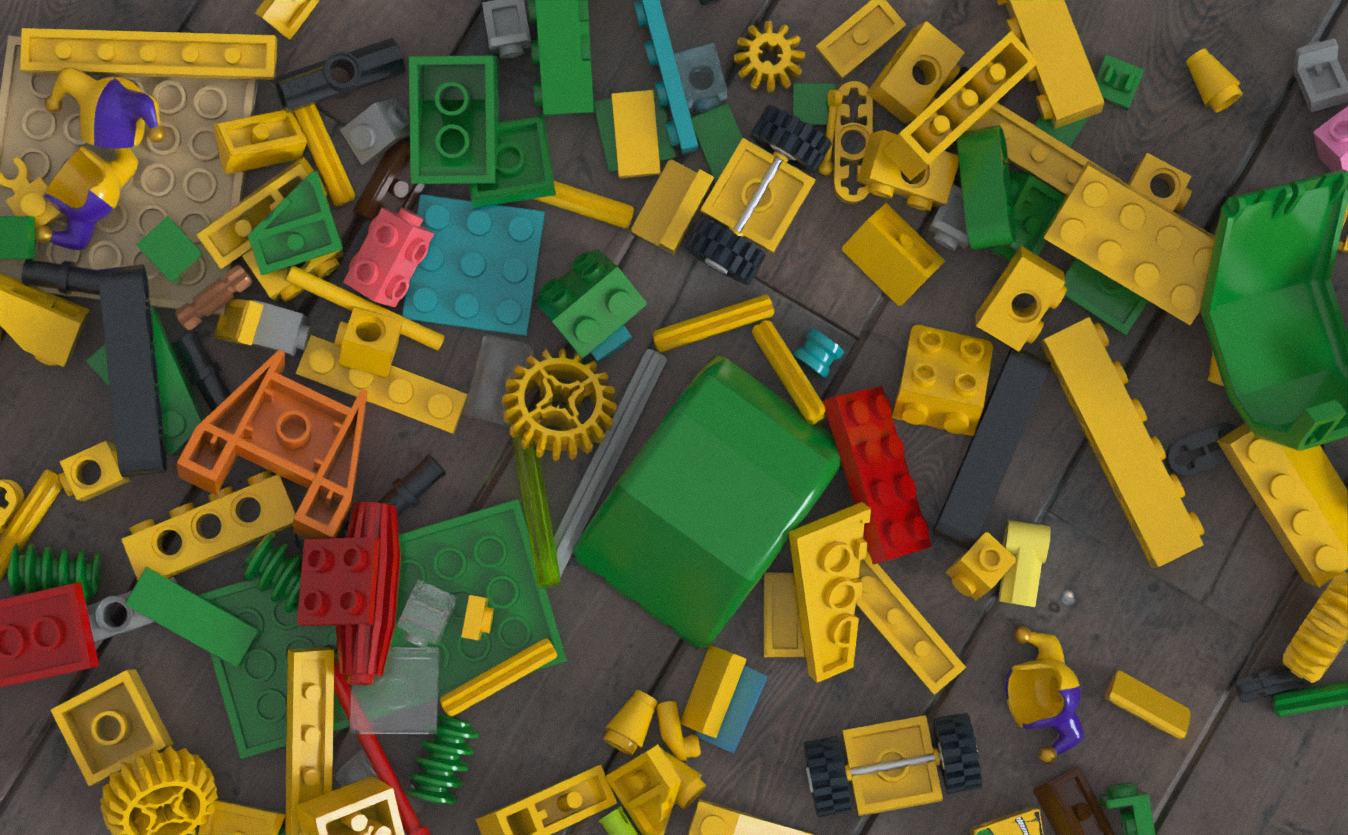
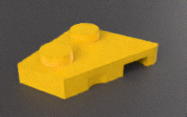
M657 744L605 776L642 835H664L681 783V779L674 770L672 761Z

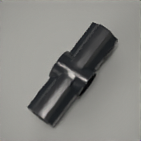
M392 37L348 53L343 51L335 52L327 60L276 76L274 82L282 107H284L286 113H290L331 98H345L355 90L402 75L406 69L400 47ZM338 67L346 70L350 75V81L347 83L336 82L331 77L329 70Z

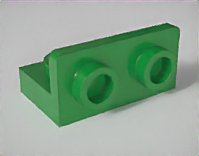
M1010 172L1016 225V243L980 249L990 251L1008 263L1020 246L1039 256L1046 242L1043 238L1044 231L1065 199V196L1029 174Z
M1130 782L1107 786V794L1098 795L1099 803L1106 809L1126 807V810L1119 811L1123 835H1155L1148 793L1140 788L1137 789V786L1132 785Z

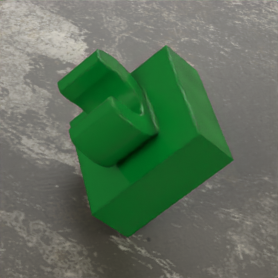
M1106 54L1095 78L1104 101L1127 111L1145 70Z

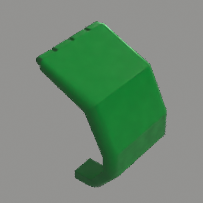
M1345 169L1229 197L1221 208L1200 307L1204 325L1230 403L1257 438L1298 451L1348 437V332L1331 281L1348 203V171Z
M715 355L708 360L692 379L615 484L575 543L573 554L576 558L574 560L596 577L603 576L607 579L605 581L607 585L629 601L633 602V600H636L641 604L639 606L640 609L663 626L667 627V625H670L675 629L673 631L674 634L696 650L698 647L708 648L788 542L789 532L799 527L842 466L834 436L817 423L814 425L808 424L798 409L729 359Z

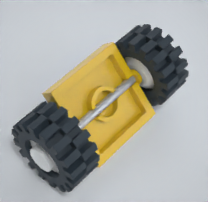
M767 105L750 133V137L758 145L763 146L764 149L742 138L700 209L701 213L716 222L714 223L710 219L701 217L684 245L685 249L723 275L731 277L733 280L744 285H750L766 257V254L754 244L772 254L775 252L816 179L800 170H806L809 173L816 172L832 145L830 139L819 130L812 128L813 126L809 123L801 121L799 117L792 116L787 111L780 110L776 106Z
M968 713L933 718L935 749L932 747L926 715L842 730L848 764L845 766L837 736L803 742L807 763V778L817 818L851 812L848 782H852L858 816L942 801L943 796L936 766H940L944 787L948 794L982 788L979 754Z

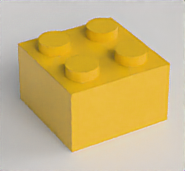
M136 669L126 670L51 709L88 786L105 781L109 778L110 773L121 772V762L132 763L136 759V753L143 757L149 755L152 748L160 752L168 746L174 745Z

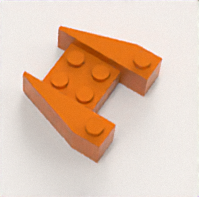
M279 349L196 426L177 461L178 477L217 496L237 457L240 456L308 489L293 518L294 533L306 539L338 538L351 514L366 412L367 391L361 388L353 406L349 408L282 376L285 369V352Z

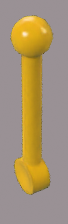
M829 90L827 94L829 114L826 137L830 139L832 145L818 167L819 173L824 176L830 175L834 169V165L831 162L837 109L843 100L840 90Z

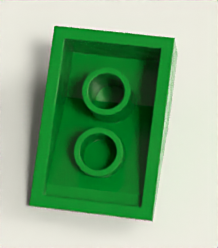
M493 55L409 56L411 184L496 183L499 57Z

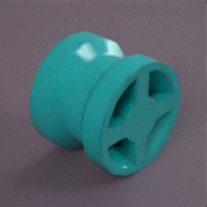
M811 328L806 334V343L803 347L796 348L792 355L801 365L825 380L830 373L829 366L834 360H839L845 352L827 336Z

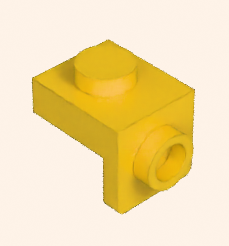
M986 532L945 573L952 578L953 586L961 594L967 597L971 596L977 601L998 583L1015 564L1016 558L990 533Z

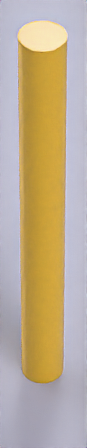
M290 266L286 274L285 281L350 311H353V308L356 307L403 321L400 334L438 351L444 341V335L295 266Z

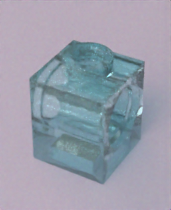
M715 43L675 53L674 56L688 109L696 107L697 112H704L721 106L720 100L727 99L728 91ZM697 71L708 72L714 82L707 89H696L689 80L692 74Z

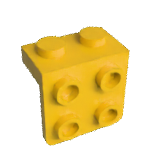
M914 325L909 336L902 379L894 402L892 418L903 420L913 425H925L946 430L952 434L974 436L984 408L993 344L985 339L923 325Z

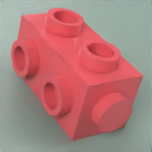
M401 207L397 213L382 208L378 216L371 222L368 235L362 247L352 258L349 264V271L343 282L374 302L396 307L399 300L407 293L409 281L416 267L427 255L429 243L434 233L421 226L423 218L408 209Z

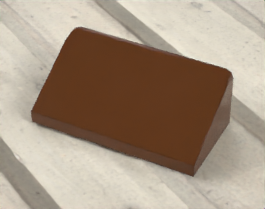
M398 141L385 152L357 201L353 212L372 222L382 208L397 213L401 207L411 211L425 184H411L410 145Z
M1079 765L1066 770L1033 789L1056 835H1115Z

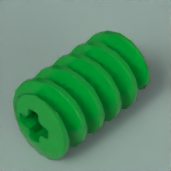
M270 532L253 549L242 565V568L248 565L244 579L250 582L261 576L258 590L265 592L274 586L271 600L277 603L288 597L284 610L287 613H292L298 609L302 570L298 566L302 555L297 553L287 559L285 554L289 544L285 542L274 549L272 543L275 533Z
M16 542L11 553L8 568L10 591L12 595L20 596L25 589L27 594L81 582L85 602L88 604L93 595L96 596L100 587L103 565L102 552H96L92 562L88 563L85 550H79L75 561H71L68 548H62L58 559H54L51 546H46L41 557H37L34 544H29L25 554L20 555Z
M432 710L431 713L441 722L440 724L426 725L425 729L435 739L434 741H421L420 746L430 753L429 757L415 758V762L424 769V772L410 773L409 776L419 787L418 789L404 790V792L436 804H456L458 797L449 788L462 787L464 781L454 772L468 770L469 765L460 758V755H473L475 749L465 740L478 739L480 732L467 721L456 717H449L447 714Z

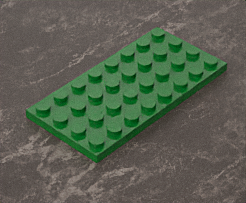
M519 499L399 534L401 565L396 626L382 678H374L372 686L352 684L350 686L368 721L437 701L443 695L542 639L548 638L557 652V657L536 670L567 661ZM299 564L298 568L301 569V570H302V564ZM261 576L250 582L246 580L199 594L200 597L259 630L238 667L210 653L240 759L286 746L288 649L317 648L330 645L334 649V654L338 660L336 625H297L298 609L292 613H287L284 610L288 597L275 603L271 600L274 586L265 592L258 590ZM469 595L488 598L487 607L494 608L490 633L482 632L481 640L461 637ZM335 692L333 732L351 726Z

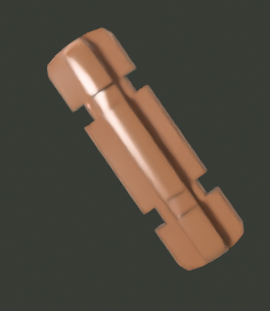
M240 265L233 267L225 273V279H217L193 297V303L188 304L187 302L177 309L175 315L181 325L187 330H192L202 322L201 318L204 315L209 317L233 299V293L236 291L241 293L249 287L252 280L243 267Z

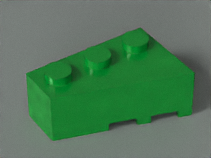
M528 0L530 23H537L538 40H531L532 65H540L541 82H534L535 108L543 107L544 116L595 113L588 0Z
M151 305L165 445L171 455L180 457L196 426L206 417L162 323L163 320L159 311ZM104 344L86 362L110 387L106 347Z

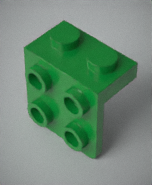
M599 249L592 252L586 251L579 255L572 262L571 270L560 279H551L539 290V296L534 302L582 358L648 304L619 267Z

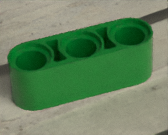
M998 125L965 131L957 138L966 229L972 250L1016 243V225L1008 153L1003 129Z

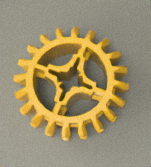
M564 348L559 350L558 358H552L551 353L545 349L542 352L541 362L530 355L526 359L527 368L517 365L513 374L515 379L506 381L505 390L508 394L502 397V406L507 408L503 414L504 422L513 424L510 427L512 438L523 436L521 440L523 450L535 444L537 446L535 455L538 458L544 455L545 450L552 451V459L555 462L559 460L561 451H566L572 461L577 457V447L586 454L592 452V441L601 444L605 440L603 430L612 429L614 420L610 416L616 413L617 404L610 401L614 398L615 389L613 386H605L609 377L607 372L595 374L597 369L596 361L593 360L583 365L581 364L582 357L578 353L574 355L573 360L566 358L567 353ZM557 379L567 380L573 383L563 384L559 382ZM537 385L540 389V398L542 400L536 404V409L529 413L525 405V398L531 389ZM589 397L594 411L591 417L584 424H581L578 420L579 412L577 408L582 406L583 400ZM552 401H559L557 408L552 406ZM561 402L567 404L566 408L559 409ZM549 425L557 426L563 431L551 430L545 427Z
M1345 571L1337 574L1332 582H1330L1283 654V664L1291 669L1293 674L1301 679L1305 678L1311 683L1322 678L1348 640V573Z
M168 746L161 753L152 748L150 754L143 757L136 753L135 761L132 763L121 762V772L110 773V782L102 786L103 794L100 799V809L105 825L112 835H196L197 825L207 824L205 815L215 811L214 801L218 798L213 774L210 768H207L206 763L200 759L199 755L190 754L186 748L176 752L171 746Z

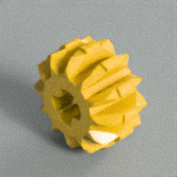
M771 21L765 22L764 34H761L754 25L750 26L748 32L752 41L740 37L737 41V46L745 52H739L734 55V63L746 65L738 72L739 78L746 79L753 74L754 78L750 86L753 90L759 88L761 81H766L768 94L774 93L776 80L779 81L784 89H788L791 86V82L787 74L793 77H800L802 69L795 62L805 60L804 51L793 50L800 44L801 38L796 35L786 40L785 37L789 27L785 24L780 27L778 34L772 33L773 25ZM766 49L770 54L778 53L776 65H772L770 61H765L764 63L760 61L762 60L763 50Z

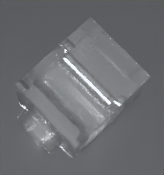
M418 579L396 625L405 630L402 638L423 648H426L428 641L438 644L460 597Z

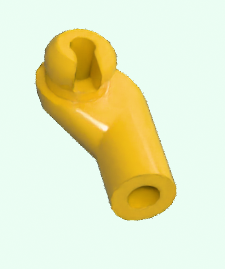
M668 701L658 704L656 710L661 737L674 756L681 761H687V758L690 757L696 758L700 756L701 750L698 736L692 734L683 737L677 703Z

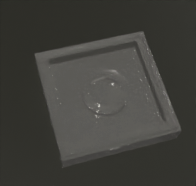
M390 647L383 677L374 678L372 686L352 685L351 734H437L439 647Z

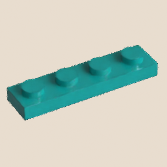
M660 0L633 2L639 27L647 25L651 41L644 42L650 67L658 65L662 80L654 82L660 106L668 105L672 121L665 123L671 147L679 145L681 156L698 152V143Z

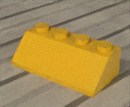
M1246 423L1217 441L1304 582L1321 587L1337 574L1348 569V490L1320 445L1302 451L1291 449L1257 438Z

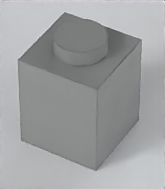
M254 300V302L264 306L252 346L274 352L280 349L285 352V355L296 358L298 350H305L310 338L311 326L306 325L308 318L302 313Z

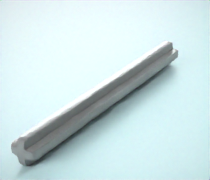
M652 349L644 351L617 405L616 413L611 417L614 420L612 429L605 430V440L598 444L539 563L542 575L556 581L561 578L573 553V547L582 535L667 363V358L661 353Z

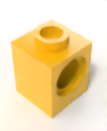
M1146 153L1140 159L1128 185L1170 210H1176L1181 213L1192 193V190L1186 188L1192 176ZM1161 178L1168 183L1170 194L1167 198H1159L1152 193L1150 188L1152 179Z
M354 307L349 322L341 321L336 334L334 346L341 347L338 364L387 378L398 346L403 321Z
M104 441L59 461L64 471L59 473L60 482L69 497L74 495L78 501L85 502L130 482L129 477H122L120 474L116 447L113 442ZM95 461L100 466L101 475L96 483L88 485L82 478V470L86 464Z

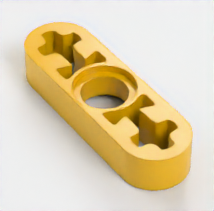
M858 81L847 82L838 90L842 92L843 99L848 98L850 91H856L859 99H865V104H861L858 107L857 121L865 119L866 126L860 123L841 125V119L849 121L850 118L849 105L841 104L837 109L834 132L833 189L838 199L847 204L860 203L869 194V185L864 184V187L858 188L856 195H849V189L841 187V181H847L849 165L841 167L840 160L848 163L862 161L870 134L873 133V98L866 93L869 88ZM854 131L863 136L865 148L860 153L849 154L842 148L841 138L847 132ZM857 165V168H856V178H857V179H858V175H859V172H860V169H861V166H860V165Z

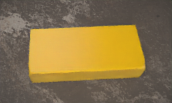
M285 110L220 122L213 126L221 165L225 174H233L301 159L307 144L306 137L294 111L286 113Z
M710 645L681 717L680 724L717 738L747 659Z
M1117 671L1103 694L1105 700L1174 738L1184 739L1191 712L1187 707L1122 671Z

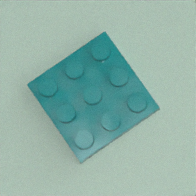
M420 194L417 215L423 218L421 226L434 233L429 243L427 255L418 264L409 281L402 316L415 322L528 337L545 212L501 205L473 208L471 201Z

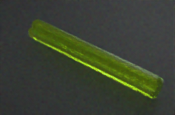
M523 436L514 437L512 439L537 585L539 588H552L559 585L561 578L540 458L535 455L537 446L533 444L531 447L523 450L521 447Z

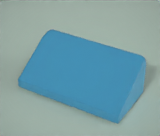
M744 666L717 738L696 731L695 735L734 754L768 676Z

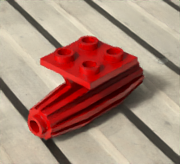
M355 503L345 538L304 539L297 625H336L339 674L348 676L347 683L352 685L372 686L374 678L383 677L396 626L401 565L397 508L385 503Z

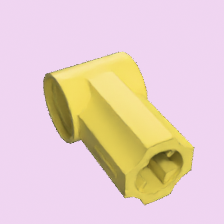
M1007 520L1002 546L1016 558V562L1001 578L998 602L1030 607L1036 606L1042 563L1046 562L1049 550L1050 526Z

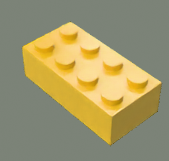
M1087 161L1044 231L1043 238L1191 326L1200 311L1215 236Z

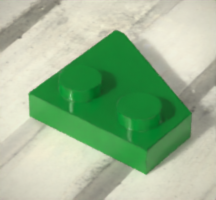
M318 170L311 172L248 234L261 276L343 249Z

